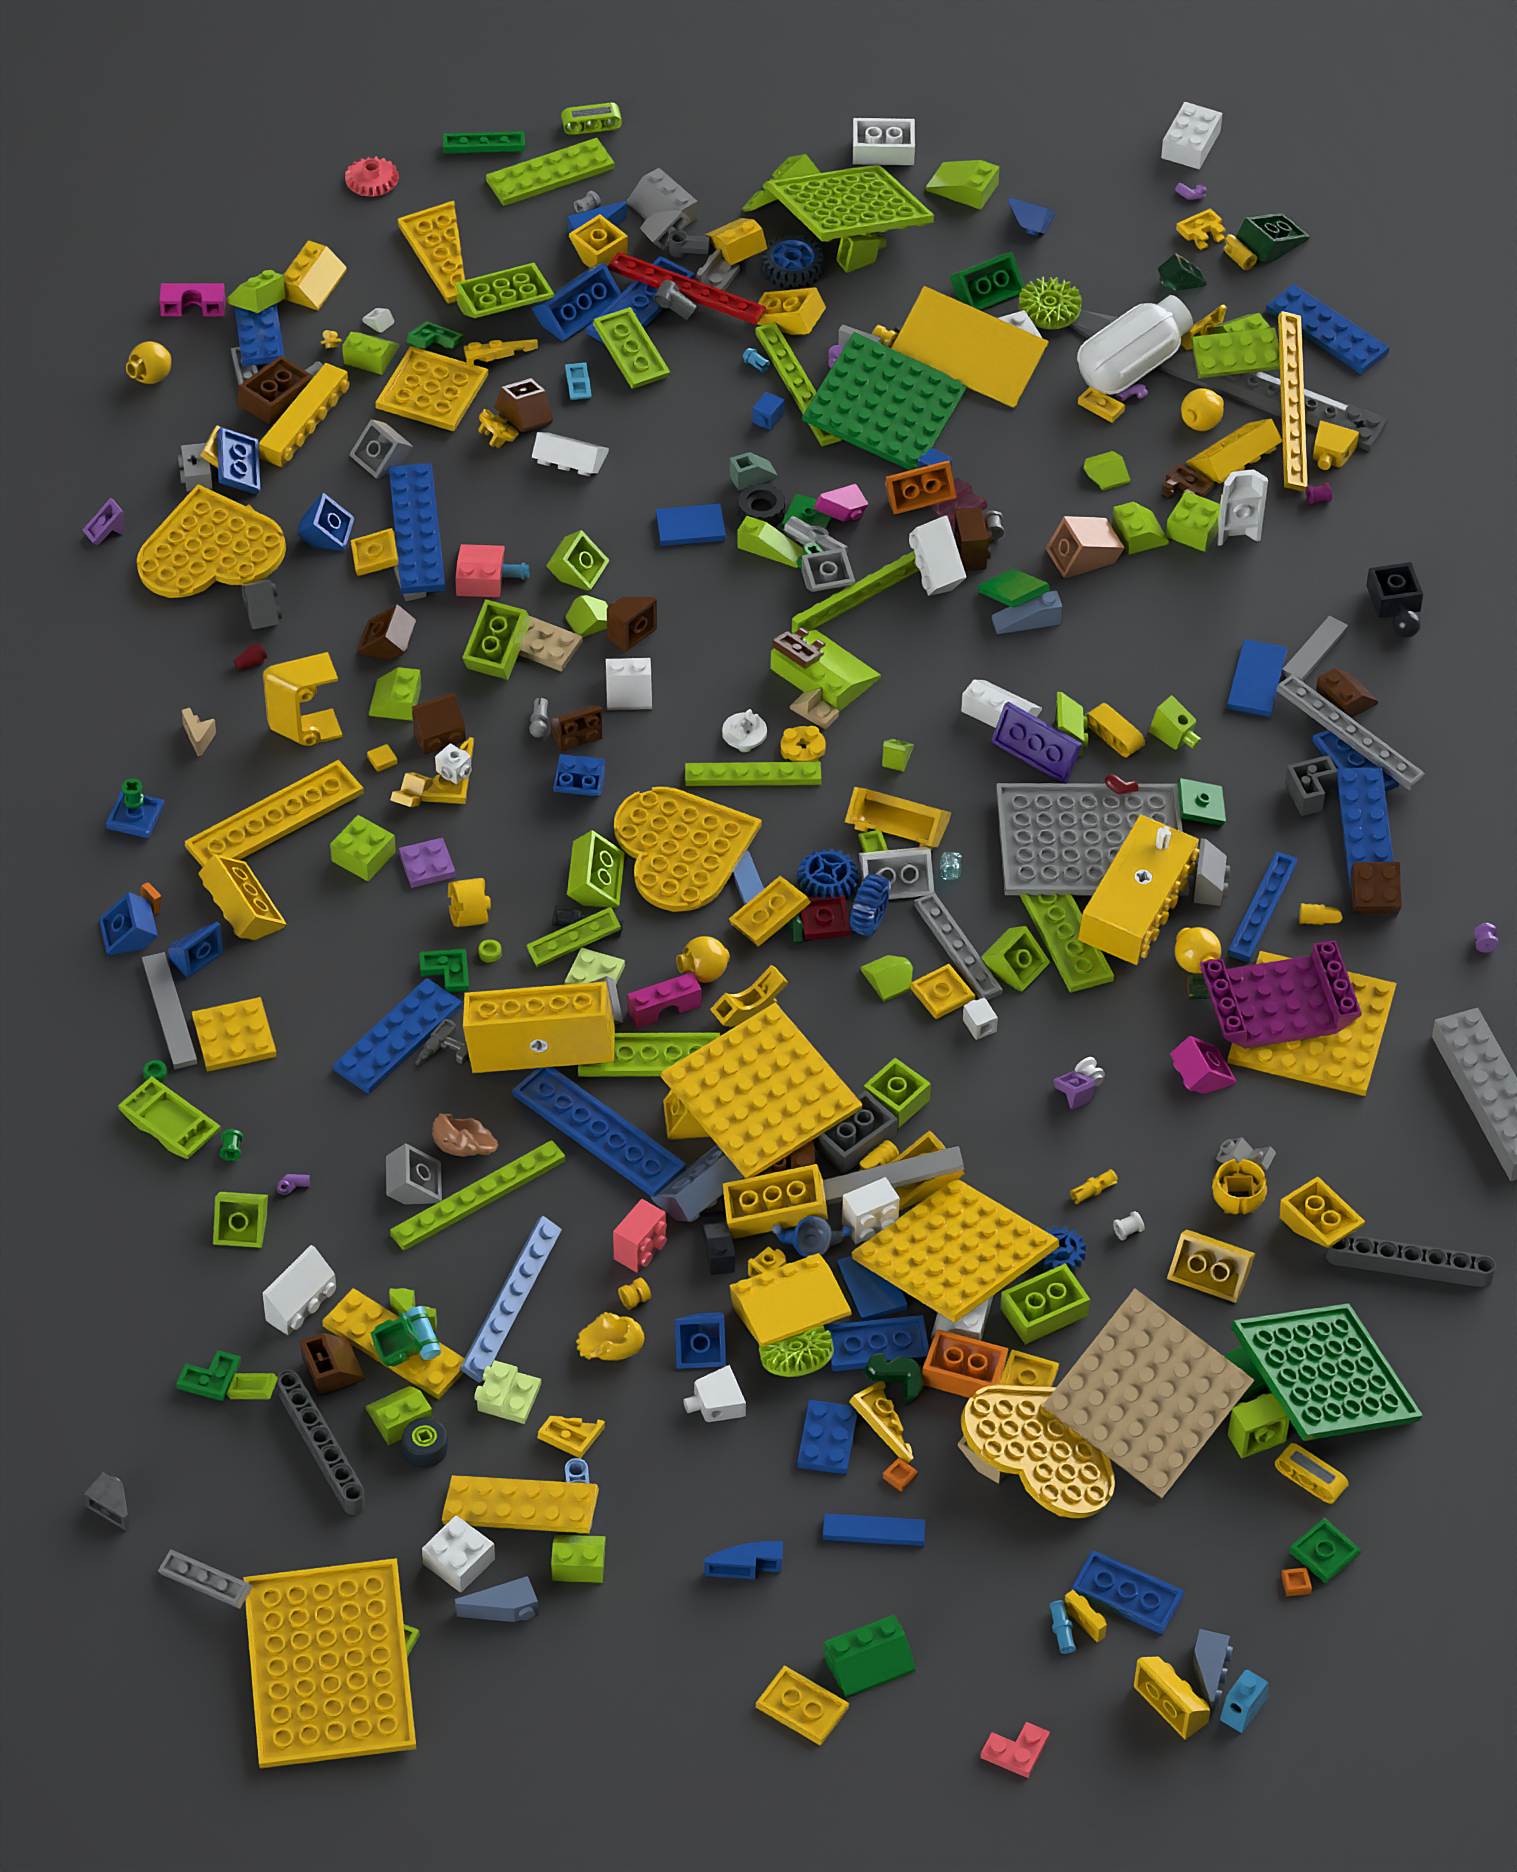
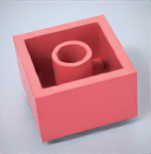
M641 1199L613 1231L614 1260L636 1273L643 1266H648L654 1253L657 1250H661L666 1244V1212Z

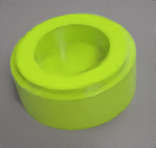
M495 940L481 942L478 947L479 958L487 963L498 961L502 955L500 943Z

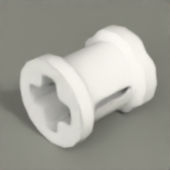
M1136 1211L1131 1212L1129 1217L1113 1221L1114 1231L1120 1240H1125L1128 1235L1136 1231L1142 1232L1145 1229L1143 1220Z

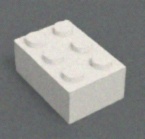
M1184 102L1163 139L1161 158L1200 169L1221 131L1223 113Z
M853 118V164L914 165V119Z

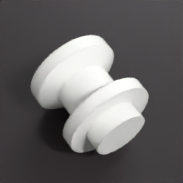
M1093 1057L1083 1059L1075 1067V1072L1094 1080L1096 1086L1102 1083L1105 1076L1102 1068H1095L1097 1062Z

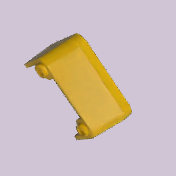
M328 652L272 665L263 672L267 721L270 729L304 746H311L343 737L333 708L301 716L300 702L311 700L316 695V686L338 681Z
M854 787L845 822L855 824L854 829L868 832V828L881 829L882 832L920 842L919 847H928L933 850V847H938L949 823L951 812L873 790Z

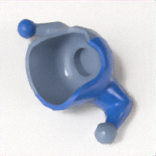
M816 1216L805 1217L800 1220L794 1230L782 1229L779 1224L772 1226V1232L776 1234L778 1240L783 1244L793 1245L803 1257L818 1253L822 1256L830 1246L841 1243L846 1236L852 1233V1229L847 1225L840 1231H831L828 1223Z

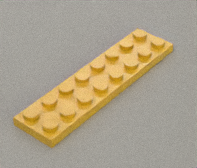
M337 760L186 840L185 847L202 867L205 866L214 854L241 860L364 794V789L345 766Z

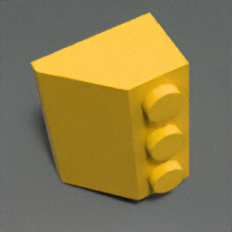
M308 240L284 273L285 300L319 310L347 271V267L327 246Z
M1185 1230L1180 1235L1167 1279L1236 1303L1248 1278L1255 1253L1190 1230Z
M1141 1657L1137 1660L1134 1687L1185 1740L1209 1723V1705L1204 1699H1199L1194 1694L1191 1686L1175 1674L1173 1667L1169 1663H1164L1160 1657Z

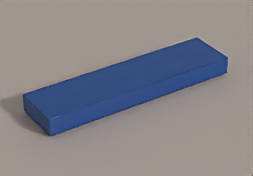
M824 1514L823 1540L924 1546L925 1520Z

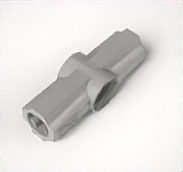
M794 516L790 517L784 526V534L803 544V548L806 544L815 543L820 546L823 552L845 548L846 554L848 552L846 545L828 536L827 530L822 527L810 526Z

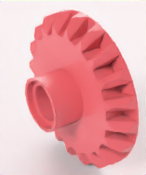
M368 156L365 160L360 158L359 162L353 161L352 166H348V171L345 172V181L349 189L362 196L373 197L386 194L395 188L399 180L396 166L392 165L391 161L386 162L385 158L379 160L377 156L374 159H370Z

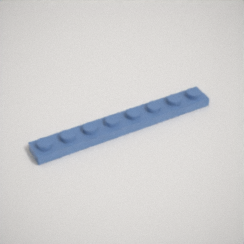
M544 1216L538 1218L459 1368L478 1383L483 1381L486 1366H491L562 1230Z

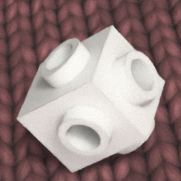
M451 743L435 756L436 771L443 778L452 781L456 785L462 779L467 778L472 771L471 756Z

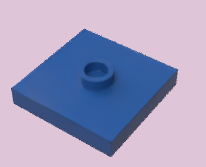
M121 790L106 821V829L150 838L165 806V801L143 795L144 803L141 807L128 808L124 804L125 794Z

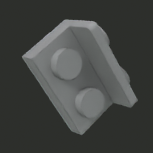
M717 249L713 255L711 254L708 257L707 263L703 268H699L696 278L698 282L725 291L740 272V265H730L725 259H722V250Z

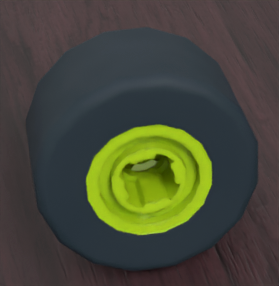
M430 1418L416 1419L409 1423L402 1435L403 1452L406 1459L413 1465L424 1468L440 1463L446 1456L448 1449L446 1429L443 1425Z

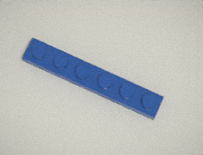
M1276 851L1228 949V956L1250 962L1297 866L1298 858Z

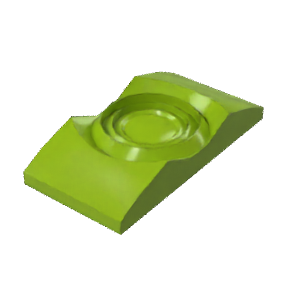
M152 1076L118 1105L120 1111L139 1130L150 1133L168 1151L186 1159L191 1157L221 1130L219 1124Z

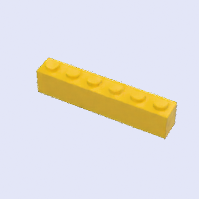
M325 363L259 442L260 459L281 468L287 461H290L294 452L303 445L307 436L314 432L316 425L326 417L330 408L334 407L340 396L347 392L349 388L348 372Z

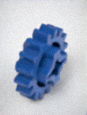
M1054 1226L1053 1231L1045 1228L1047 1233L1059 1239V1247L1040 1260L1037 1265L1044 1264L1043 1270L1047 1271L1066 1264L1072 1273L1075 1272V1266L1081 1267L1082 1260H1085L1086 1243H1082V1235L1076 1237V1230L1073 1229L1071 1232H1068L1067 1226H1064L1062 1230Z

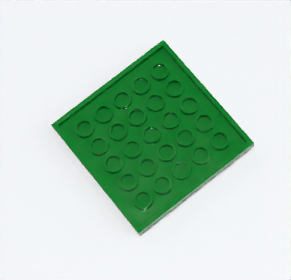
M853 332L804 412L802 421L903 468L914 470L919 468L918 460L920 456L934 447L964 396L967 386L939 370Z
M1349 1303L1234 1320L1230 1326L1303 1441L1419 1422L1423 1416Z

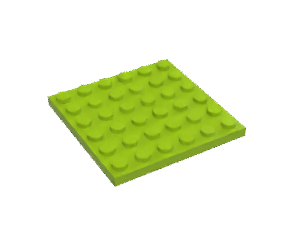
M879 164L768 182L769 191L821 241L850 238L854 235H869L872 232H887L891 229H906L909 226H924L927 223H934V214Z

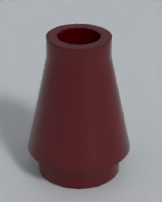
M257 643L255 645L251 644L237 658L233 659V662L238 671L264 663V660L268 657L262 645Z

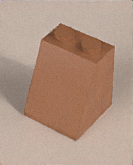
M1064 516L1045 549L1063 578H1070L1115 564L1125 547L1106 518Z

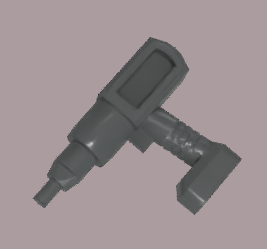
M444 1019L431 1033L429 1040L424 1044L423 1050L415 1062L417 1065L421 1061L426 1060L430 1055H434L440 1048L446 1050L448 1047L457 1051L456 1061L464 1064L469 1058L467 1044L452 1039L456 1033L454 1022Z

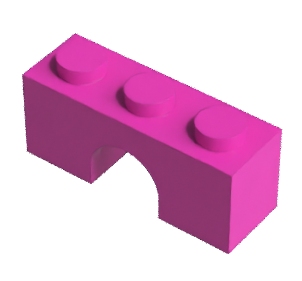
M161 283V316H182L183 309L193 304L202 307L203 316H224L226 300L224 283Z
M691 972L627 994L628 1013L636 1028L657 1022L659 1013L670 1005H676L679 1013L701 1007L702 989Z

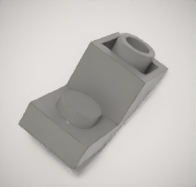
M1241 1137L1232 1140L1228 1139L1223 1142L1216 1159L1223 1164L1232 1159H1235L1237 1163H1240L1242 1159L1254 1162L1265 1171L1271 1164L1276 1152L1271 1146L1253 1150Z

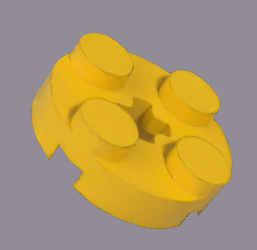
M799 726L788 728L784 731V736L781 739V754L784 759L787 760L788 758L793 762H818L819 758L825 754V738L816 726ZM800 744H805V745H806V748H802L801 746H798V745H800Z

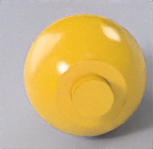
M152 341L140 343L132 350L129 356V362L126 364L127 374L131 378H136L145 384L158 383L165 379L170 372L171 355L159 343Z
M1200 388L1191 391L1184 398L1181 405V415L1184 422L1190 428L1197 431L1213 429L1223 417V399L1209 389Z
M1201 927L1184 928L1177 934L1175 957L1178 964L1184 970L1194 974H1202L1200 962L1220 959V942L1210 930Z
M700 936L688 942L683 949V953L677 955L676 964L680 973L688 974L692 972L697 982L708 983L715 981L724 973L730 960L728 950L717 939Z

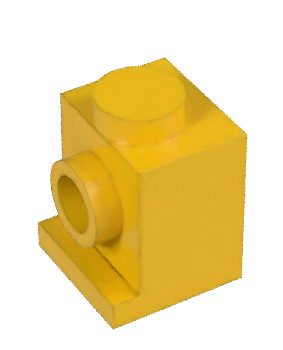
M767 1247L757 1257L748 1260V1275L754 1277L763 1272L784 1266L786 1264L784 1253L779 1249L774 1251Z

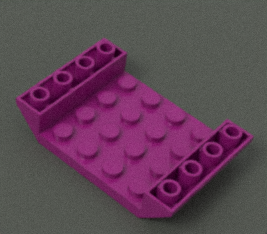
M1336 940L1313 944L1311 956L1230 969H1226L1223 958L1200 962V967L1224 1038L1244 1049L1337 1034L1362 1014Z

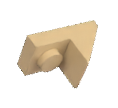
M821 689L804 692L790 705V709L826 730L839 717V710L821 700Z
M190 708L183 709L182 719L184 728L197 756H201L216 734L215 720L210 719L200 722L198 716H194Z

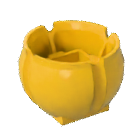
M1235 1159L1225 1162L1218 1169L1212 1182L1213 1196L1216 1203L1224 1210V1213L1234 1215L1238 1213H1243L1244 1215L1253 1213L1260 1207L1267 1195L1265 1174L1257 1164L1246 1159H1242L1240 1163H1237ZM1248 1191L1249 1197H1235L1228 1194V1192Z

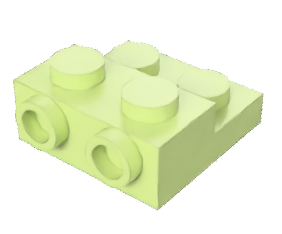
M494 1360L491 1367L486 1366L483 1374L484 1385L478 1386L475 1392L474 1399L477 1400L478 1411L525 1424L540 1389L541 1379L519 1373L518 1367Z

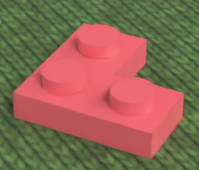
M1028 1722L1025 1723L1016 1742L991 1732L981 1752V1758L1029 1778L1049 1739L1050 1732Z

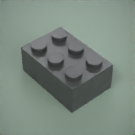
M866 1090L857 1096L858 1100L863 1104L861 1110L814 1139V1148L843 1174L858 1165L868 1153L877 1148L885 1140L891 1141L897 1137L898 1119Z

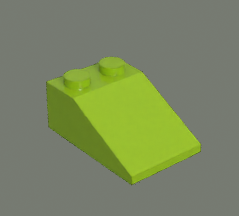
M982 160L943 162L925 190L981 210L998 186L1000 166Z

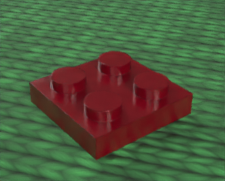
M835 895L834 899H831L830 896H826L825 899L822 896L808 898L810 904L800 911L805 940L851 936L845 896Z

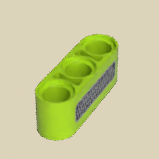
M615 103L570 107L561 113L564 130L569 135L615 130L622 125L619 107Z

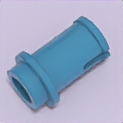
M748 348L743 354L744 362L746 364L750 363L760 370L761 373H764L769 368L766 365L770 366V361L759 355L756 349Z
M525 562L522 565H502V578L513 577L525 580V578L530 576V566L526 565Z

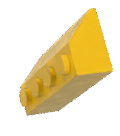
M1272 418L1249 422L1189 459L1186 463L1199 475L1212 482L1217 481L1220 484L1225 482L1229 477L1228 475L1232 472L1242 471L1247 463L1252 464L1260 460V455L1263 453L1268 454L1276 450V445L1281 443L1282 439Z
M214 854L198 873L204 887L210 891L214 897L213 901L221 908L224 918L230 922L234 928V933L239 938L257 940L283 929L287 925L246 862Z

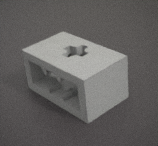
M206 443L181 446L182 454L178 455L179 468L184 467V470H180L181 483H186L187 492L192 491L197 484L213 489L210 463L200 456Z

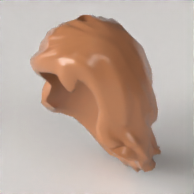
M440 1113L433 1122V1139L443 1152L466 1157L477 1154L490 1155L498 1149L499 1144H497V1140L478 1120L473 1118L453 1119L450 1118L453 1116L451 1114Z

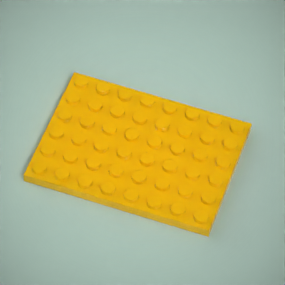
M397 1558L243 1577L244 1581L252 1586L245 1602L260 1768L416 1749Z

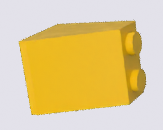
M670 1090L663 1100L668 1139L710 1137L675 1093Z

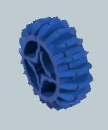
M822 848L821 852L814 850L812 855L806 854L805 860H801L797 869V883L800 886L801 892L805 893L808 898L822 896L825 899L826 896H830L831 899H834L835 895L849 898L851 893L855 892L859 882V871L855 861L850 860L849 854L843 855L841 850L834 852L833 848L830 851H825Z
M869 874L864 878L851 910V930L864 936H872L876 932L885 915L891 886L888 879L877 874Z

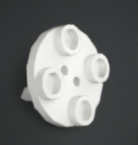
M749 709L746 713L743 712L730 716L724 722L722 737L729 745L738 748L741 752H749L752 748L762 744L766 739L767 727L758 714H752V710Z

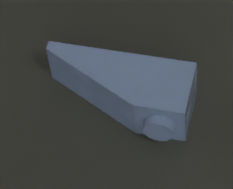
M1051 591L1015 608L1010 606L992 615L996 633L1003 634L1060 625L1062 604L1058 592Z
M527 1576L455 1599V1611L457 1617L516 1622L519 1620H529L533 1616L538 1615V1601Z

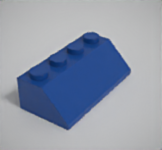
M602 263L592 266L554 292V298L540 301L532 307V310L542 327L561 341H564L597 318L622 293L606 265Z

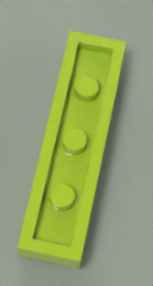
M609 907L527 944V949L536 967H539L621 930V926L612 908Z

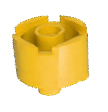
M484 878L459 880L449 883L448 898H451L452 904L449 905V911L454 926L465 927L488 923L487 910L491 909V901L489 896H485Z

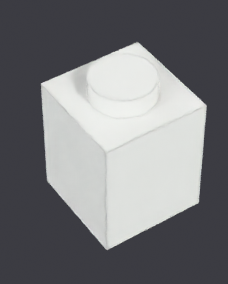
M985 997L964 1005L963 1021L976 1040L997 1032L998 1017Z

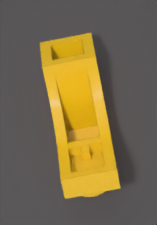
M770 965L752 986L737 994L725 993L710 1010L722 1025L738 1026L775 1002L777 1003L778 1001L775 997L789 982L776 967Z

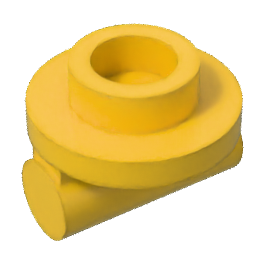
M329 330L323 332L325 340L321 341V345H325L326 349L336 348L338 343L342 342L341 338L337 339V332Z

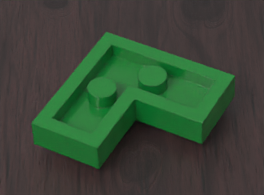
M426 321L407 334L406 342L420 349H425L434 342L441 344L444 348L453 349L463 342L464 335Z
M466 949L419 952L421 976L444 974L445 990L447 992L469 991Z
M217 1350L209 1370L185 1363L176 1383L177 1389L224 1401L233 1376L237 1373L241 1364V1356Z

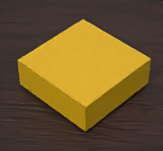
M388 744L367 752V757L377 772L398 764L397 758Z

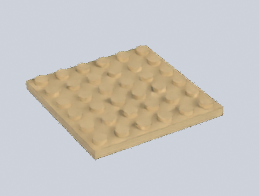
M1134 1289L1049 1396L1043 1407L1163 1499L1231 1412L1232 1408H1234L1252 1385L1254 1379L1141 1292Z

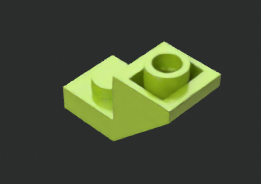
M390 1288V1306L398 1315L401 1312L405 1314L409 1309L415 1307L414 1290ZM422 1306L429 1316L432 1330L436 1331V1309Z

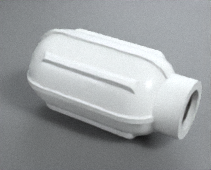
M1169 295L1157 305L1144 303L1133 307L1086 340L1077 353V361L1080 373L1087 385L1104 394H1118L1168 360L1177 352L1181 343V336L1193 328L1194 323L1189 310L1180 299Z

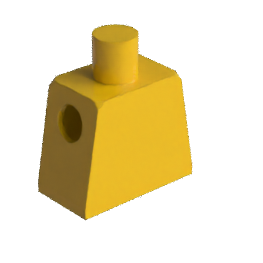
M1320 420L1313 452V459L1318 461L1319 468L1328 470L1331 465L1342 467L1357 448L1359 432Z

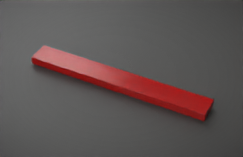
M617 252L608 264V270L658 289L664 280H670L679 287L680 293L693 302L757 325L766 312V306Z

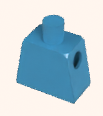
M1245 1670L1228 1692L1220 1720L1243 1733L1268 1699V1682L1253 1672ZM1238 1706L1241 1708V1712H1237Z

